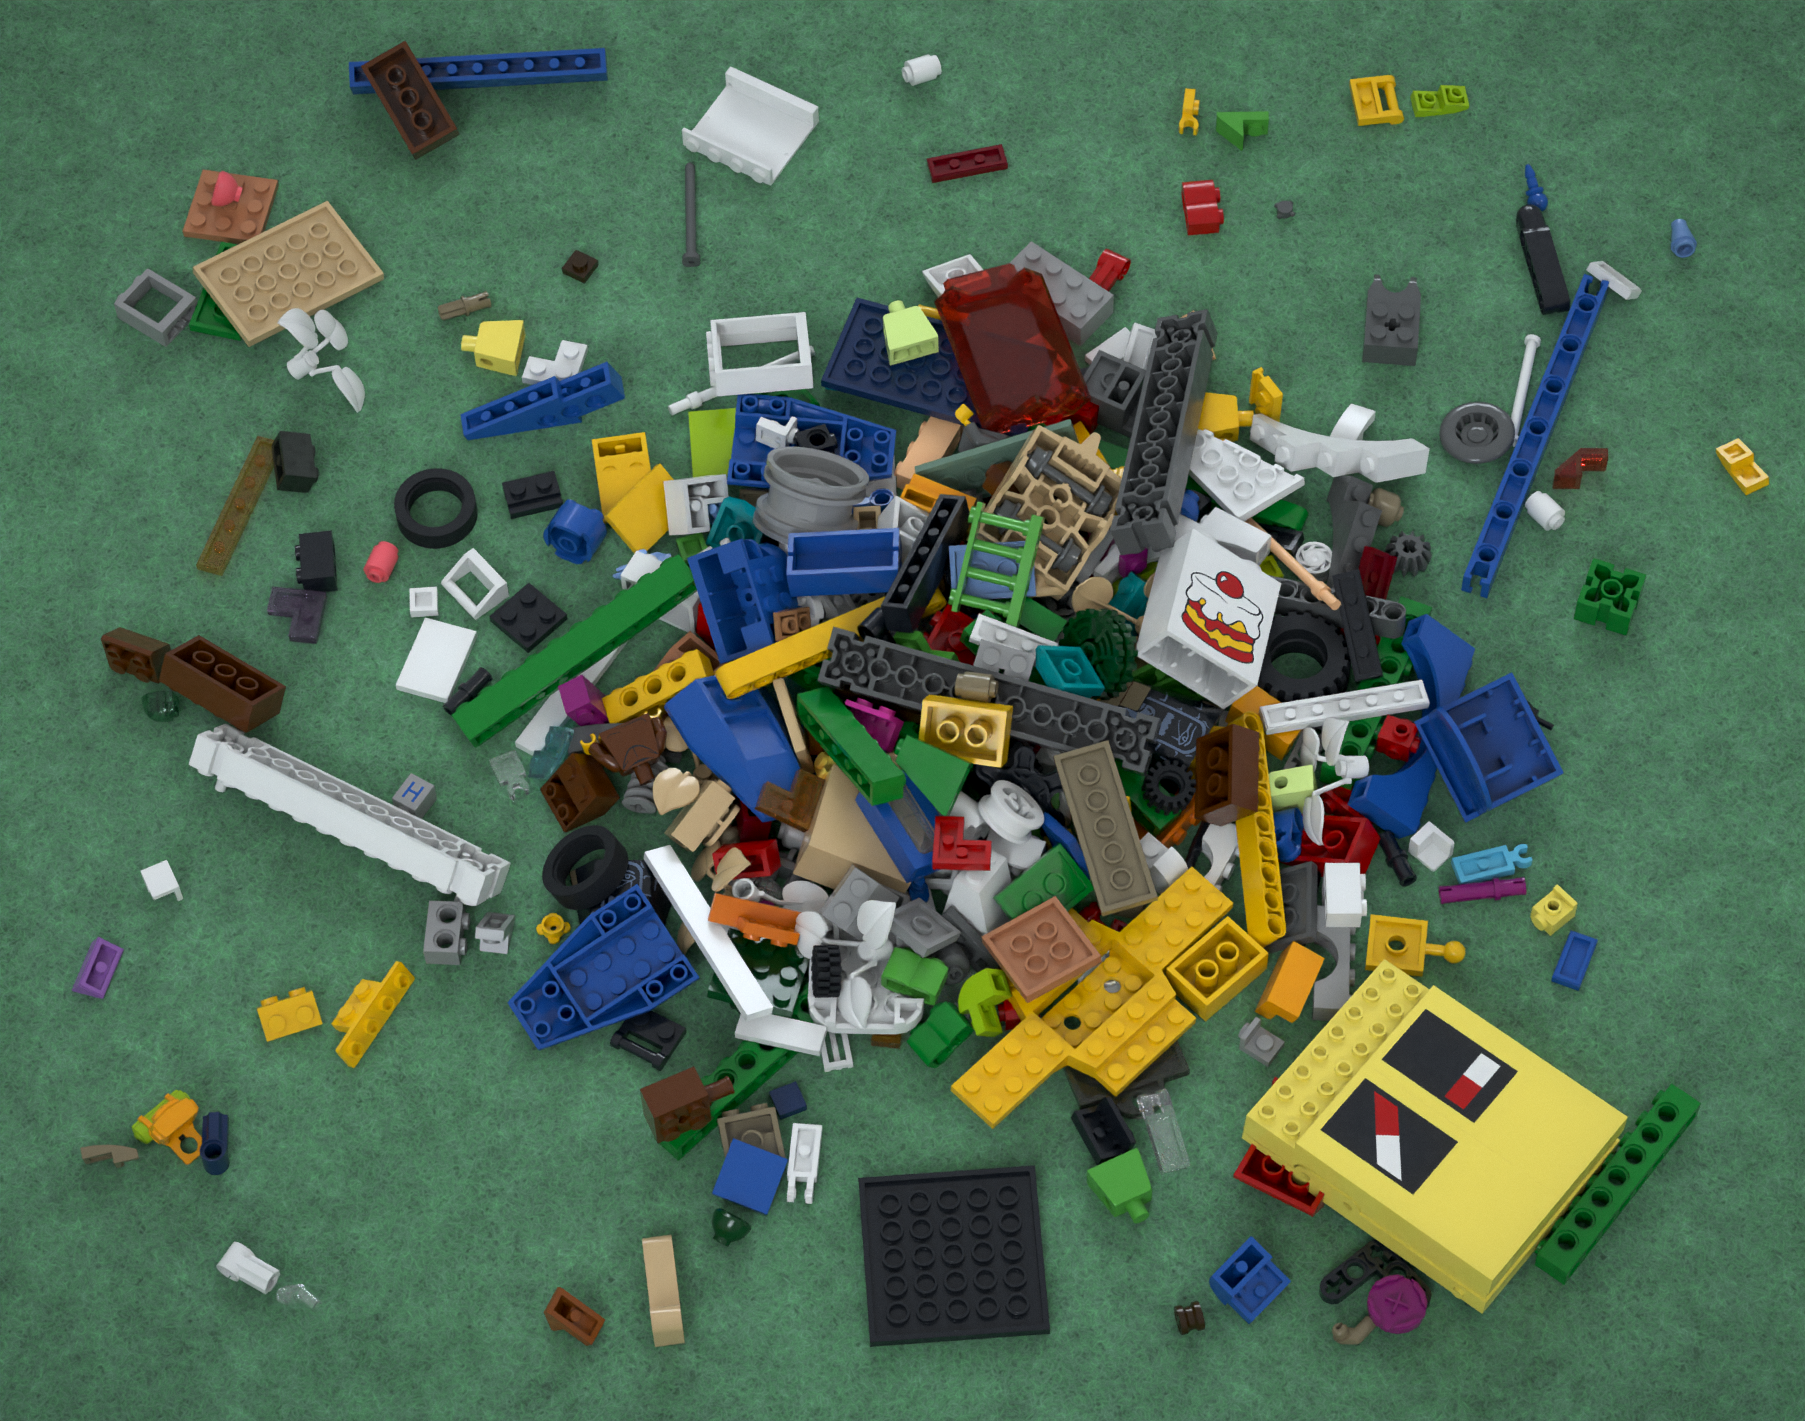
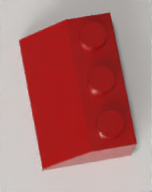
M1251 1144L1233 1175V1178L1312 1217L1325 1205L1323 1202L1325 1194L1319 1191L1316 1197L1308 1192L1310 1183L1307 1182L1305 1185L1300 1186L1292 1181V1171L1289 1172L1285 1169L1284 1165L1280 1166L1271 1159V1156L1263 1154L1256 1149L1257 1147L1254 1144Z

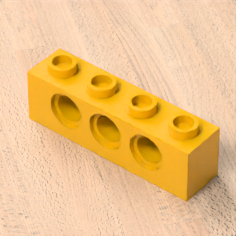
M698 649L688 651L675 661L665 663L650 674L640 676L623 688L613 690L609 695L602 698L609 723H625L644 715L645 711L650 716L657 715V708L661 709V715L666 714L665 704L695 679L715 675L710 659Z

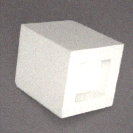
M1429 821L1410 838L1408 852L1434 872L1452 856L1454 841Z
M167 860L141 870L146 888L154 900L174 892L178 901L183 899L180 887Z

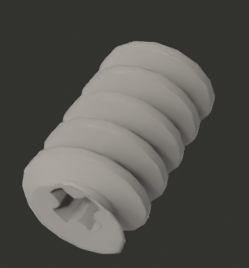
M661 755L659 762L650 766L655 778L660 772L669 768L665 765L666 760ZM635 772L632 773L631 780L624 793V799L621 802L623 806L633 812L655 813L657 808L653 798L654 781L640 786Z

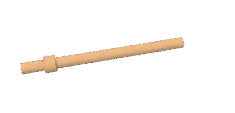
M1249 518V519H1247L1246 521H1244V522H1246V523H1248V524H1250V525H1252V526H1254V527H1256V528H1258V529H1260V530L1266 532V531H1265L1257 522H1255L1252 518ZM1271 537L1270 551L1311 589L1312 595L1319 601H1324L1332 610H1337L1341 602L1331 593V589L1323 581H1318Z

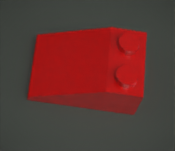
M1324 815L1322 830L1324 845L1319 846L1308 837L1304 829L1302 831L1300 855L1291 862L1284 863L1279 859L1278 862L1295 866L1312 861L1317 865V870L1321 873L1320 877L1324 875L1325 863H1360V874H1366L1381 838L1368 818Z

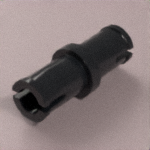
M480 667L466 683H461L458 686V691L443 704V709L449 715H452L461 704L470 702L478 697L477 694L493 680L491 674L483 667Z
M1383 832L1379 835L1381 839L1378 844L1386 856L1385 862L1387 866L1393 869L1400 885L1406 887L1413 884L1417 880V876L1407 861L1408 855L1406 851L1400 848L1393 832Z

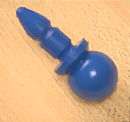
M1527 164L1525 166V178L1527 179L1528 189H1530L1525 192L1526 196H1528L1527 204H1534L1541 211H1544L1548 206V199L1543 194V187H1538L1534 170Z

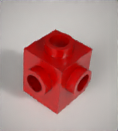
M1387 715L1377 738L1376 751L1386 754L1391 759H1400L1408 762L1411 753H1417L1422 738L1418 737L1419 731L1412 721Z

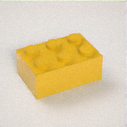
M929 694L922 702L919 739L973 764L1001 768L1008 760L1013 706Z
M1227 916L1166 968V978L1176 995L1206 1022L1267 969L1269 953Z

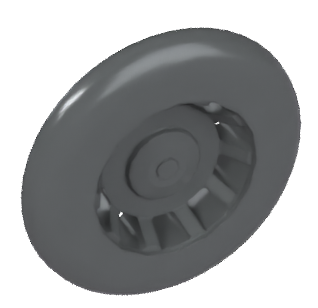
M1468 402L1455 407L1445 416L1440 426L1439 437L1443 448L1452 457L1466 463L1481 464L1500 458L1510 449L1515 438V427L1510 416L1500 407L1487 402Z

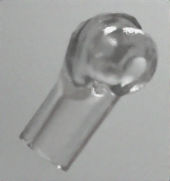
M302 1284L284 1286L276 1293V1299L279 1303L283 1305L302 1303L312 1312L322 1304V1300Z

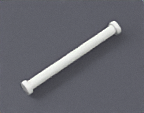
M1533 334L1525 337L1524 344L1526 349L1511 414L1515 427L1513 447L1516 446L1519 438L1518 433L1535 353L1541 343L1540 337Z

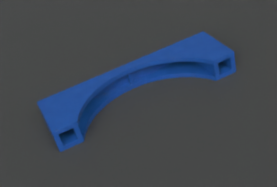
M1428 614L1410 620L1401 644L1412 661L1418 680L1423 681L1430 702L1429 708L1422 709L1423 718L1434 709L1459 699L1461 692L1465 688L1468 670L1473 663L1472 657L1475 648ZM1423 739L1417 753H1411L1408 762H1405L1392 775H1371L1355 781L1348 802L1351 808L1380 828L1393 832L1394 837L1397 839L1412 835L1419 829L1420 818L1428 802L1427 796L1436 777L1437 766Z

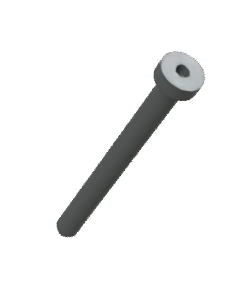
M688 162L685 165L686 253L682 255V264L685 267H697L700 265V255L696 252L695 165L692 162Z

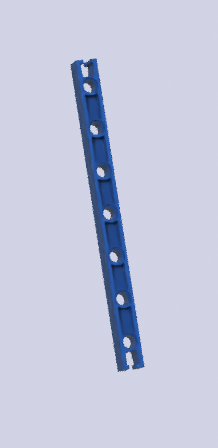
M1586 274L1582 278L1464 573L1462 591L1471 593L1473 587H1470L1471 580L1474 575L1484 577L1481 578L1479 585H1482L1480 596L1488 598L1607 297L1609 281L1602 279L1600 291H1597L1596 296L1588 294L1590 283L1593 282L1594 278Z

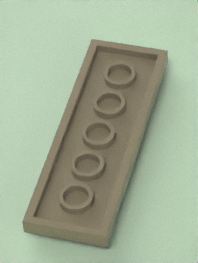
M1103 741L1053 756L1101 915L1106 916L1158 901L1109 741Z

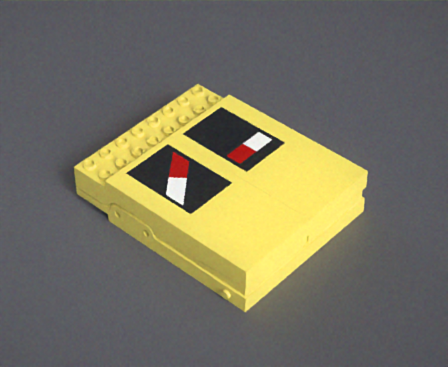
M1384 959L1246 1115L1242 1139L1249 1144H1254L1257 1147L1256 1149L1266 1156H1271V1159L1280 1166L1284 1165L1285 1169L1289 1172L1292 1171V1181L1302 1186L1307 1182L1310 1183L1308 1192L1315 1197L1319 1191L1325 1194L1323 1200L1325 1204L1452 1292L1456 1298L1462 1299L1483 1314L1535 1251L1541 1240L1550 1233L1556 1221L1568 1211L1575 1197L1583 1193L1590 1178L1602 1170V1165L1610 1153L1615 1154L1620 1142L1618 1137L1623 1132L1628 1117L1434 985L1431 989H1428Z

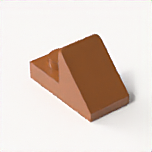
M557 1287L544 1311L551 1330L564 1329L586 1346L593 1344L605 1322L603 1317L561 1287Z

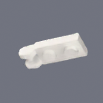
M793 1123L787 1181H789L787 1202H794L797 1192L796 1181L807 1182L804 1194L805 1203H813L814 1183H817L822 1125Z

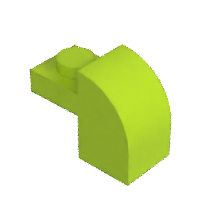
M985 968L968 978L960 990L958 999L959 1013L970 1014L971 1024L977 1036L996 1037L1003 1033L995 1005L1012 997L1004 971Z

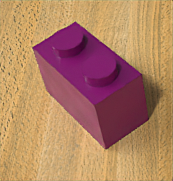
M583 675L558 686L566 714L579 726L609 723L602 698L606 695Z

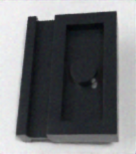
M555 471L502 483L511 519L558 509L563 505Z

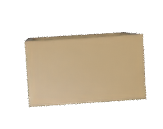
M833 764L816 794L813 804L814 808L809 817L793 874L835 890L853 864L880 884L905 894L911 882L906 883L856 803L855 799L860 791L838 765ZM903 795V798L888 803L920 852L926 830Z

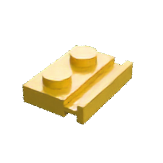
M1260 367L1252 371L1249 403H1255V414L1262 413L1280 422L1283 393L1269 376L1264 377V369Z

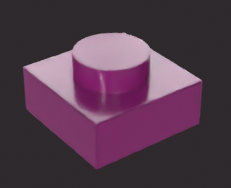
M1145 547L1142 552L1137 554L1119 555L1118 573L1123 578L1127 577L1130 572L1135 574L1141 573L1147 567L1148 549Z

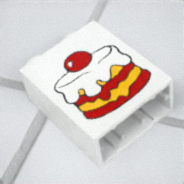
M1192 528L1176 540L1173 547L1166 548L1160 553L1136 646L1138 657L1219 707L1227 708L1258 684L1281 583L1262 572L1260 566L1255 562L1242 559L1219 545L1212 535L1198 532Z

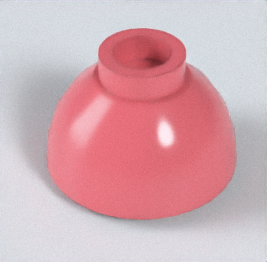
M225 171L219 172L211 199L213 206H226L233 201L239 202L243 187L238 186L233 176Z

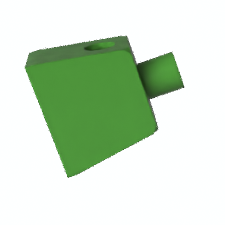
M1138 1148L1087 1170L1088 1186L1114 1217L1128 1212L1135 1224L1143 1222L1149 1217L1150 1214L1144 1204L1152 1200V1187Z

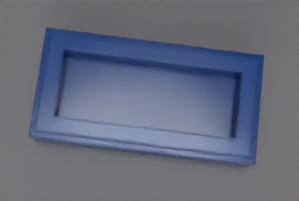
M1570 930L1551 981L1579 991L1598 940Z

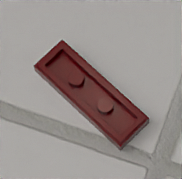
M1002 144L927 158V166L932 183L1008 169Z

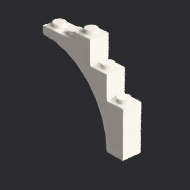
M1262 413L1253 415L1250 430V440L1274 454V462L1291 472L1317 467L1332 477L1360 473L1375 483L1426 473L1430 448L1413 438L1395 441H1363L1335 438L1293 428L1275 421Z
M1217 507L1209 515H1204L1200 523L1180 514L1178 525L1174 526L1176 530L1175 541L1194 528L1198 532L1212 535L1219 545L1238 557L1253 561L1258 565L1270 553V534ZM1116 543L1111 546L1108 555L1103 561H1099L1092 573L1094 577L1099 576L1107 579L1111 585L1122 577L1118 573L1119 555L1121 554ZM1151 546L1146 547L1148 549L1147 564L1158 561L1163 550L1154 552Z

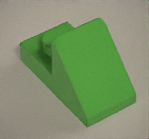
M1268 111L1217 112L1216 132L1241 151H1243L1244 135L1254 137L1268 135Z

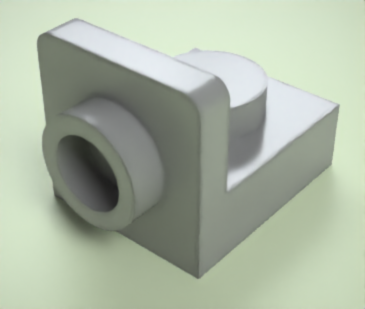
M1255 1017L1251 1024L1245 1023L1238 1035L1240 1038L1239 1049L1267 1067L1270 1066L1285 1044V1041L1262 1028L1261 1019Z

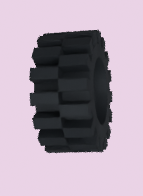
M1164 760L1162 764L1159 761L1154 767H1151L1143 781L1144 784L1142 785L1141 792H1144L1142 797L1144 801L1149 800L1147 804L1149 808L1153 805L1157 807L1154 812L1158 814L1161 810H1164V815H1169L1171 811L1173 815L1178 814L1180 810L1186 809L1195 794L1196 788L1194 786L1196 785V780L1191 779L1193 773L1191 770L1189 772L1185 771L1187 768L1185 764L1182 767L1177 766L1179 761L1174 760L1172 764H1169V760ZM1166 778L1175 781L1178 784L1179 793L1173 797L1164 795L1159 790V782Z
M814 945L811 957L813 995L815 998L839 997L842 982L839 946Z

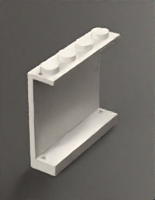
M730 66L725 73L726 87L693 130L682 129L683 145L691 152L704 154L713 162H721L729 166L734 172H742L751 176L758 183L764 182L771 186L818 124V106Z

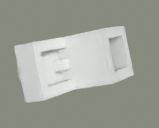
M1148 832L1140 840L1155 890L1161 895L1188 870V867L1181 855L1172 846L1169 849L1166 848Z

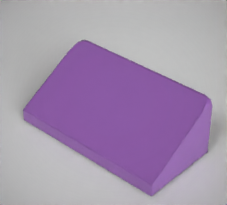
M97 937L90 945L72 991L103 999L124 949Z

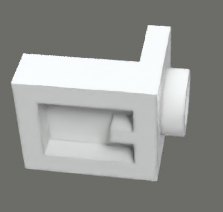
M792 416L785 427L774 420L761 417L756 424V441L775 449L788 447L790 443L794 444L795 433L799 432V429H797V418Z

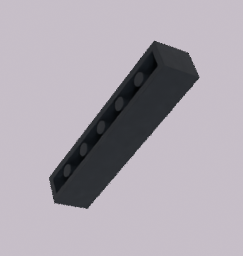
M939 495L881 604L888 631L914 633L950 564L949 546L960 545L971 524L968 523L970 512L966 496Z

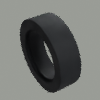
M433 468L417 472L402 483L395 496L394 509L398 527L406 539L420 547L439 549L452 546L463 540L475 526L477 505L474 490L462 475L452 470ZM431 491L449 492L455 495L462 503L458 516L452 522L439 527H427L417 523L411 517L410 510L413 503L420 496Z
M598 825L579 828L560 840L548 855L542 871L543 884L555 899L567 909L583 910L593 907L610 896L623 880L628 867V853L625 847L607 828ZM595 850H605L600 866L589 878L579 884L566 886V879L570 870L583 856Z

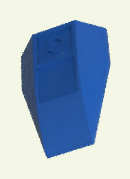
M758 394L738 395L732 454L727 477L728 485L770 489V484L764 478V468L767 465L769 452L775 448L756 441V424L761 417L774 420L785 427L792 416L796 417L799 432L825 424L829 433H833L836 437L838 448L835 449V454L862 467L869 475V482L892 478L896 430L794 398Z
M714 675L695 679L665 704L664 709L688 748L722 782L727 784L732 789V792L762 822L813 811L814 807L802 767L794 751L784 716L765 686L737 698L728 699Z
M638 884L590 914L507 1003L536 1048L540 1051L649 1012L700 978L686 956L681 952Z

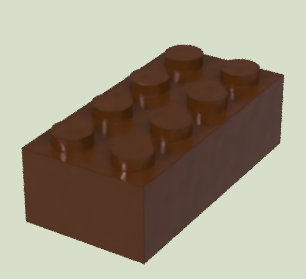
M406 41L361 66L415 160L460 135Z
M200 635L165 653L159 681L171 690L180 693L193 703L202 706L216 717L222 718L245 733L280 713L286 689L285 685Z

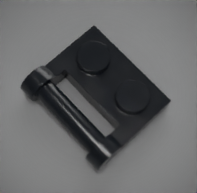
M649 1011L626 1019L620 1029L613 1034L610 1046L617 1050L622 1048L651 1063L653 1068L661 1071L686 1034V1028L653 1011ZM631 1034L661 1049V1051L655 1053L627 1037Z

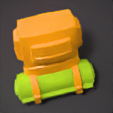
M176 1089L171 1094L165 1095V1099L146 1115H141L137 1119L138 1121L131 1127L136 1140L138 1139L144 1144H149L154 1140L158 1144L166 1145L186 1165H189L200 1156V1147L202 1145V1137L194 1129L193 1125L199 1107L193 1099H190L187 1093ZM181 1135L196 1140L198 1147L195 1152L187 1154L182 1151L180 1147L181 1140L179 1139Z

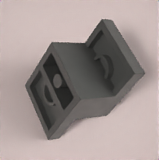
M1099 350L1077 386L1075 395L1099 406L1097 424L1131 438L1146 370Z

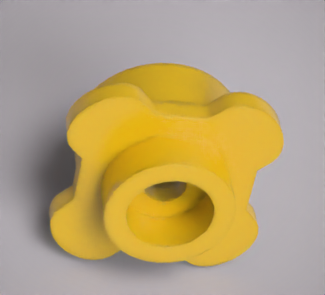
M557 913L548 914L543 918L541 924H538L536 927L537 933L548 938L550 944L559 943L560 937L571 930L570 924L564 922L563 918Z

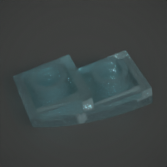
M556 726L549 727L545 737L544 751L534 750L533 757L530 760L529 778L548 780L555 773L568 751L574 733L573 729Z

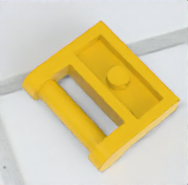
M1384 75L1350 79L1349 88L1358 126L1381 123L1400 124L1404 121L1403 112L1399 110L1396 98L1394 76ZM1380 88L1385 91L1389 110L1383 111L1378 92Z

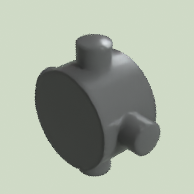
M1292 201L1275 203L1274 207L1277 208L1278 219L1295 216Z

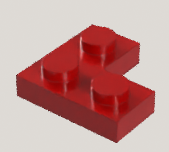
M935 816L932 868L939 870L990 871L992 841L964 840V817Z

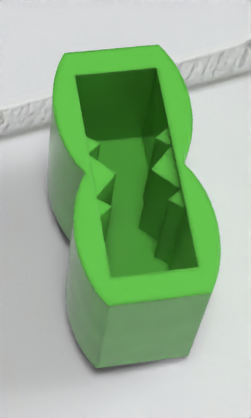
M895 947L881 976V986L895 993L908 995L911 998H924L925 1004L935 1006L948 978V967L940 959L920 957L911 948Z

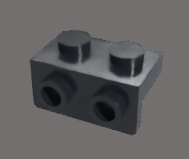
M1105 1096L1098 1106L1074 1111L1071 1116V1120L1096 1165H1100L1132 1150L1136 1144L1133 1132L1128 1128L1119 1107L1115 1105L1111 1096Z

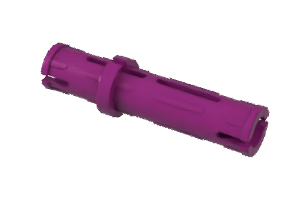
M1492 878V881L1439 886L1440 904L1491 898L1501 900V897L1526 895L1525 878L1507 880Z

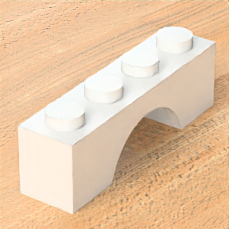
M1231 823L1221 827L1210 824L1202 838V852L1211 863V869L1204 878L1221 892L1223 888L1220 886L1224 878L1229 880L1235 868L1233 862L1236 856L1239 857L1236 825Z

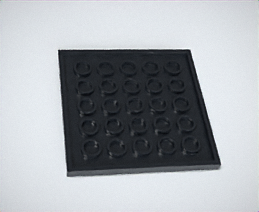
M1035 1165L858 1178L870 1347L1050 1334Z

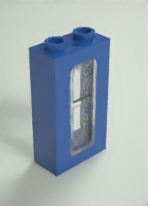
M904 772L906 785L903 788V798L871 806L859 792L855 801L906 883L939 871V869L932 868L935 816L940 815L933 804Z

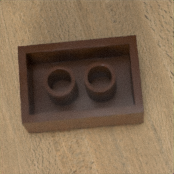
M1231 724L1196 739L1195 819L1221 827L1258 812L1259 732Z

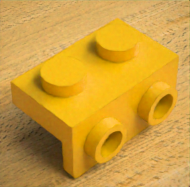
M305 987L289 991L288 998L278 1000L277 996H273L260 1001L262 1006L256 1009L267 1042L323 1024L312 990L306 991Z

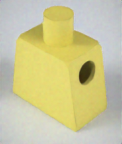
M524 321L482 322L477 336L463 335L461 350L474 352L477 367L517 376L526 335Z

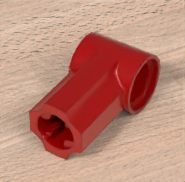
M1106 248L1100 255L1096 269L1089 279L1109 292L1116 281H1121L1124 278L1122 275L1127 274L1131 260Z

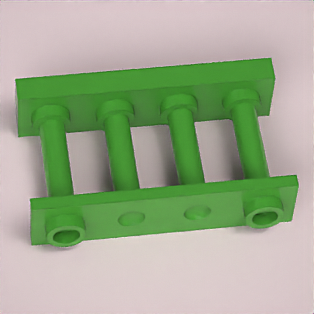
M977 501L976 507H971L968 517V523H972L957 589L952 588L948 604L952 605L951 611L959 613L961 605L982 610L988 609L990 612L1003 614V618H1007L1006 624L1019 627L1045 518L1032 515L1031 520L1021 521L984 512L985 503ZM981 523L1022 532L1023 536H1027L1024 547L1017 549L977 539ZM974 550L1016 560V563L1020 564L1018 574L1009 576L971 567ZM968 577L1009 587V590L1013 591L1011 602L1006 601L1005 604L964 594Z

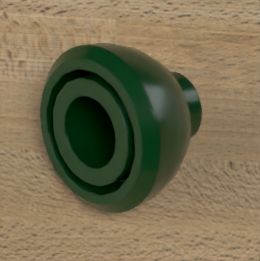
M722 1208L715 1209L712 1217V1227L715 1232L713 1239L728 1247L731 1242L743 1239L751 1231V1225L743 1219Z

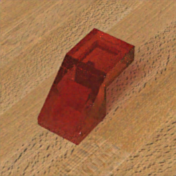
M1580 448L1555 470L1552 489H1580L1582 471H1606L1608 448Z

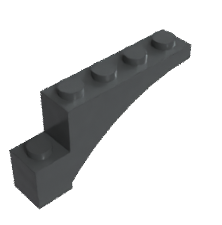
M1353 476L1334 477L1326 500L1330 504L1333 520V548L1327 586L1335 589L1332 575L1359 569L1364 546L1371 547L1382 510L1367 504L1373 485Z

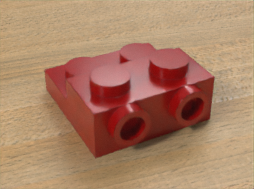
M947 604L942 612L939 610L935 612L929 622L933 628L929 634L924 632L923 636L932 650L954 652L961 663L973 666L976 656L959 639L963 630L974 619L962 612L951 611L952 606Z

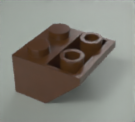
M121 627L103 634L101 642L109 667L119 674L129 673L145 683L150 681L160 683L159 678L165 653L171 651L170 644Z
M572 753L540 788L564 832H569L605 815L620 799L601 764L588 754Z

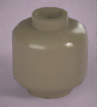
M1376 488L1371 492L1367 504L1382 510L1378 525L1389 527L1395 521L1398 522L1404 512L1400 496L1381 488Z

